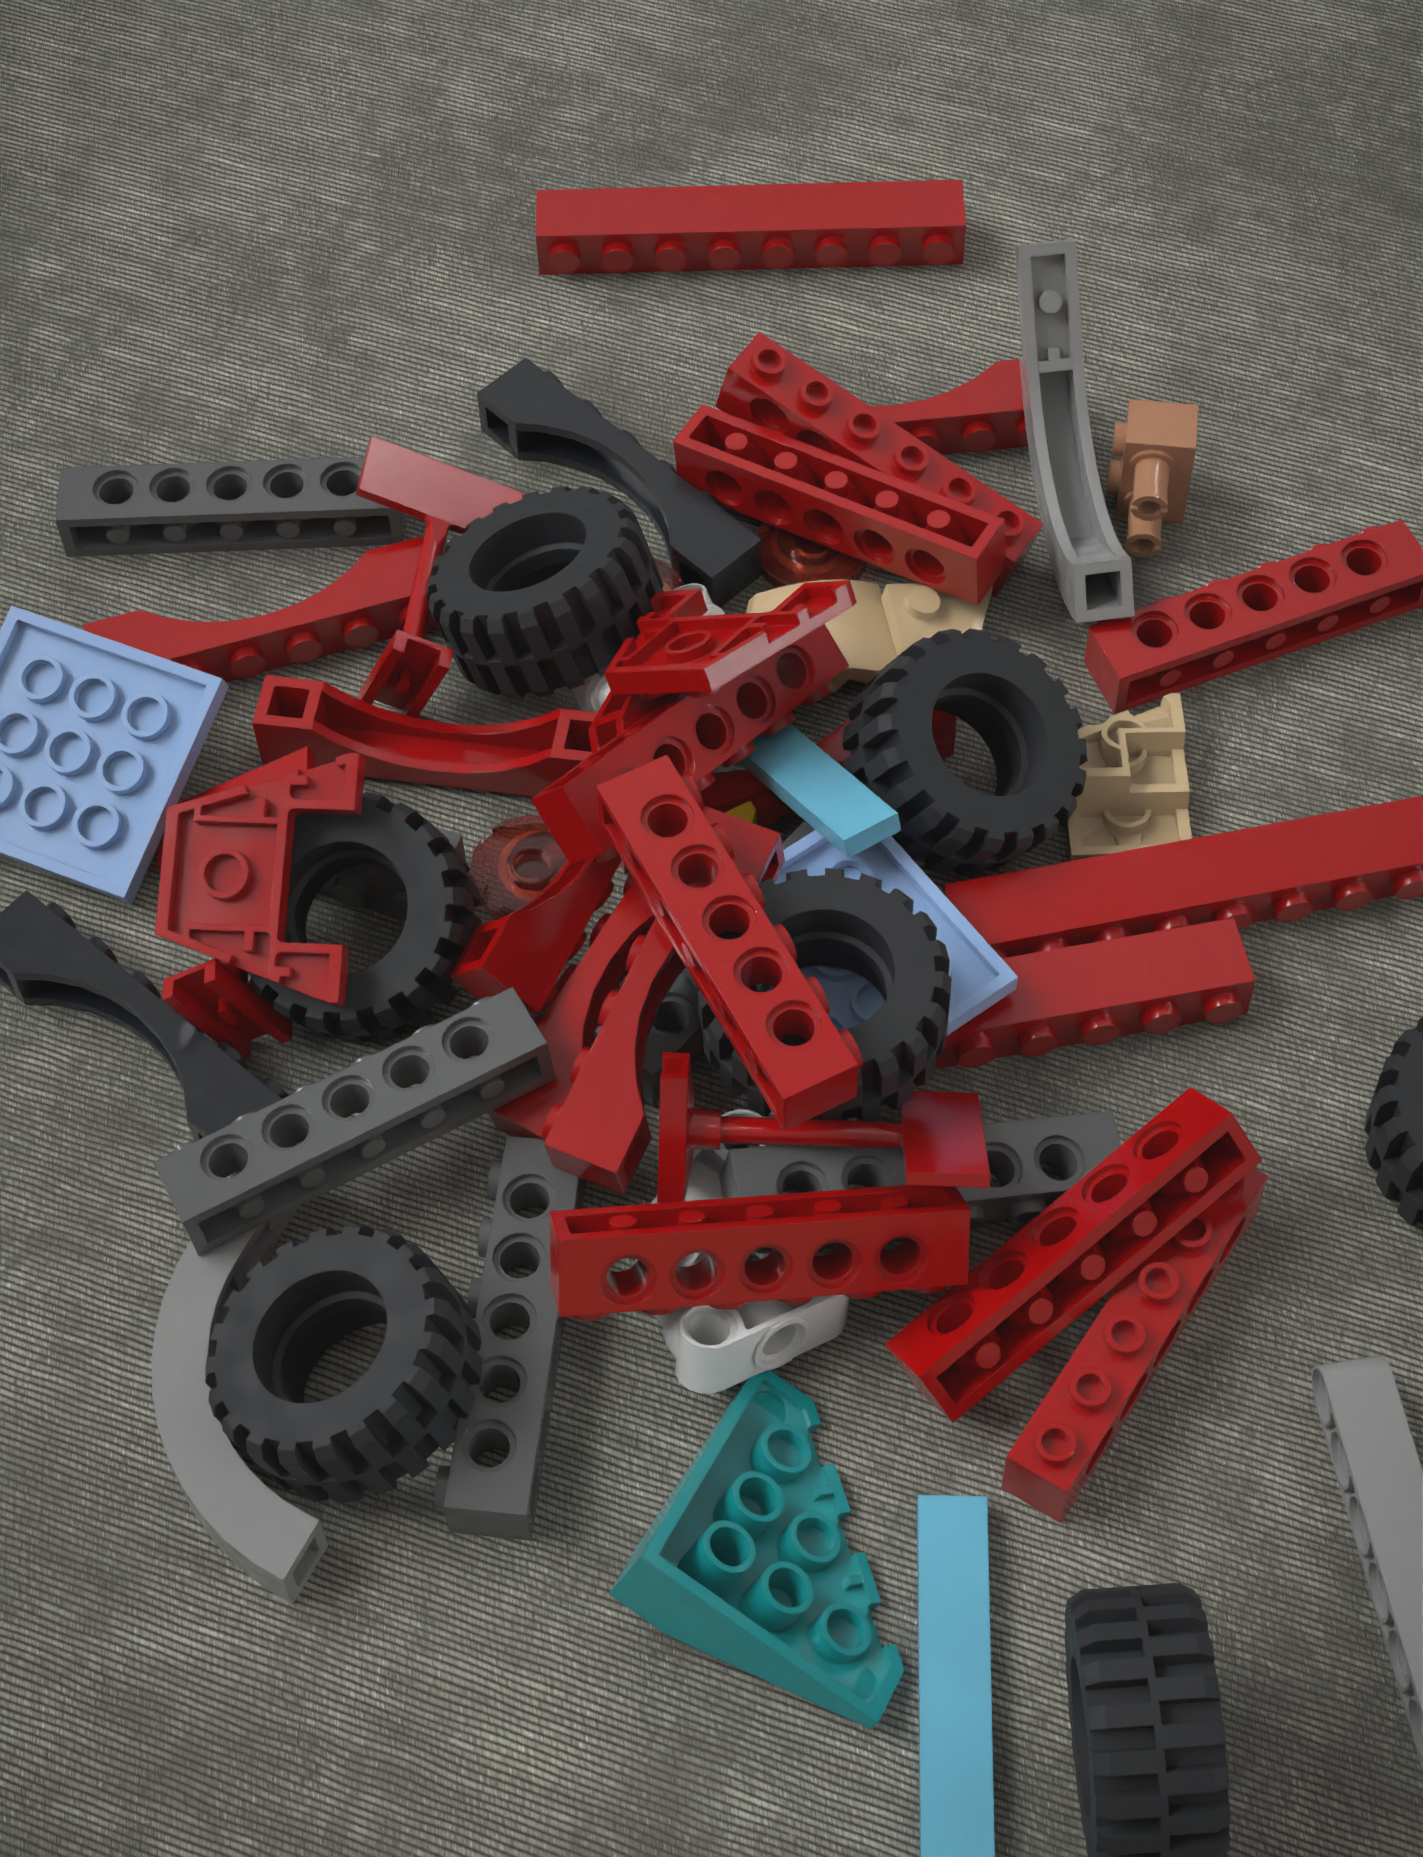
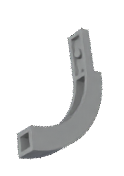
M1065 239L1015 245L1023 358H1019L1024 416L1036 499L1041 523L1044 524L1042 529L1053 573L1063 601L1076 623L1135 616L1131 557L1122 548L1112 526L1100 483L1092 440L1084 372L1076 240Z
M299 1206L198 1256L190 1240L174 1269L163 1296L155 1327L151 1359L152 1397L157 1426L168 1460L195 1516L212 1540L237 1567L261 1586L291 1604H294L328 1547L324 1530L319 1519L282 1499L264 1485L246 1466L232 1446L228 1436L222 1431L223 1425L212 1413L208 1401L209 1391L212 1389L205 1383V1365L207 1357L215 1356V1352L209 1348V1342L215 1323L223 1324L227 1315L223 1311L225 1302L233 1290L240 1293L250 1281L246 1274L259 1262L263 1264Z

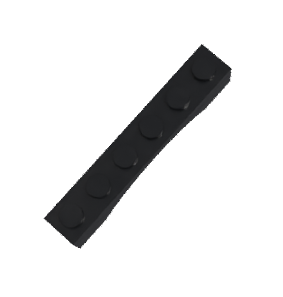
M525 358L477 393L481 431L515 458L524 461L552 463L587 473L621 491L643 510L662 537L671 563L672 580L678 587L693 583L702 584L707 589L712 603L721 608L761 576V539L748 523L744 521L738 522L719 507L716 500L704 490L698 491L677 474L676 469L669 462L655 458L640 446L637 439L630 432L619 430L602 417L599 410L587 400L582 401L567 390L559 378L552 372H544L529 359Z
M26 890L0 912V984L25 1005L59 1006L89 1012L123 1026L147 1042L170 1066L184 1090L186 1119L194 1141H198L232 1124L235 1119L243 1114L257 1112L288 1097L287 1093L272 1079L265 1078L261 1082L247 1071L248 1066L245 1060L231 1045L224 1041L218 1045L214 1044L203 1035V1031L160 999L161 996L157 988L144 974L137 970L129 974L118 965L115 954L101 939L92 936L87 940L77 932L76 925L71 917L55 902L51 901L49 904L44 905ZM241 1171L232 1173V1174L229 1175V1176H230V1177H233V1176L239 1174Z

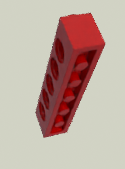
M761 332L753 338L728 367L715 406L722 412L1005 519L1006 567L992 585L991 595L995 598L1025 560L1044 525L1043 523Z
M704 404L700 406L673 440L677 474L698 491L704 490L708 492L718 504L978 606L1006 567L1005 519Z
M1402 519L1381 527H1368L1357 535L1331 544L1322 543L1315 545L1305 553L1278 562H1265L1252 571L1232 578L1213 580L1194 591L1176 597L1160 598L1147 607L1135 610V616L1100 620L1097 624L1091 625L1088 628L1084 664L1113 713L1117 714L1160 699L1170 693L1180 692L1423 607V549Z
M823 624L725 683L721 690L712 695L693 698L689 696L688 692L674 693L530 800L570 864L594 856L599 863H604L619 854L599 822L597 785L668 755L679 775L689 774L695 781L699 791H702L715 781L711 771L720 764L724 767H729L755 751L756 747L752 742L754 738L761 733L764 737L770 736L795 720L792 709L800 703L803 707L809 706L831 693L834 687L830 680L849 667V664L826 625Z
M665 755L597 785L599 822L782 1130L786 1131L857 1097L858 1068L863 1066V1059L857 1043L848 1030L843 1029L838 1032L827 1015L830 1012V1007L822 986L814 976L805 979L795 963L797 961V952L788 931L782 924L773 926L763 911L766 907L765 900L757 881L750 873L740 874L732 861L734 859V850L726 831L719 823L710 825L702 812L704 809L702 796L693 778L689 774L680 776L668 755ZM665 832L678 833V835L673 837L658 836ZM699 881L710 884L702 888L688 886L690 883ZM725 932H736L742 935L736 939L718 937V935ZM759 983L775 987L767 992H755L749 989L750 986ZM789 1036H799L808 1042L799 1046H789L783 1044L780 1040Z
M1190 1087L968 1273V1285L953 1286L884 1345L915 1387L954 1423L1261 1163L1262 1159L1233 1113Z
M1253 1168L1119 1282L1006 1456L1002 1489L1057 1522H1062L1258 1212L1268 1175Z
M897 1185L549 1211L551 1289L559 1317L572 1316L578 1320L594 1321L603 1319L610 1313L641 1311L649 1315H666L681 1307L706 1305L715 1309L731 1310L742 1307L746 1302L777 1300L785 1304H802L810 1301L813 1297L844 1295L854 1299H867L878 1295L881 1291L910 1289L917 1293L931 1294L944 1290L946 1286L968 1285L970 1208L957 1187ZM906 1237L899 1247L889 1251H882L883 1247L890 1240ZM839 1242L838 1247L830 1254L815 1256L817 1250L823 1245ZM773 1248L770 1254L761 1260H747L749 1255L757 1249ZM689 1254H705L700 1262L692 1266L678 1265ZM621 1259H637V1262L625 1271L616 1272L609 1270L615 1262Z

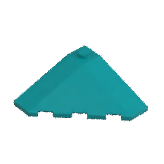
M766 1370L743 1382L638 1544L609 1595L666 1635L872 1730L878 1724L905 1669L896 1644L885 1645L882 1648L870 1610L877 1608L882 1601L865 1552L854 1553L851 1556L840 1523V1519L846 1518L851 1513L835 1463L824 1464L821 1467L810 1432L816 1431L821 1425L814 1401L772 1371Z

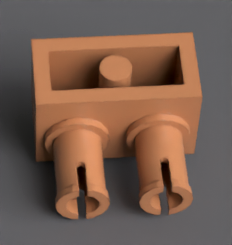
M1129 399L1126 423L1115 422L1111 456L1121 458L1120 461L1109 460L1106 494L1117 495L1115 518L1128 519L1125 549L1135 557L1149 558L1161 551L1162 522L1183 524L1196 453L1199 405Z

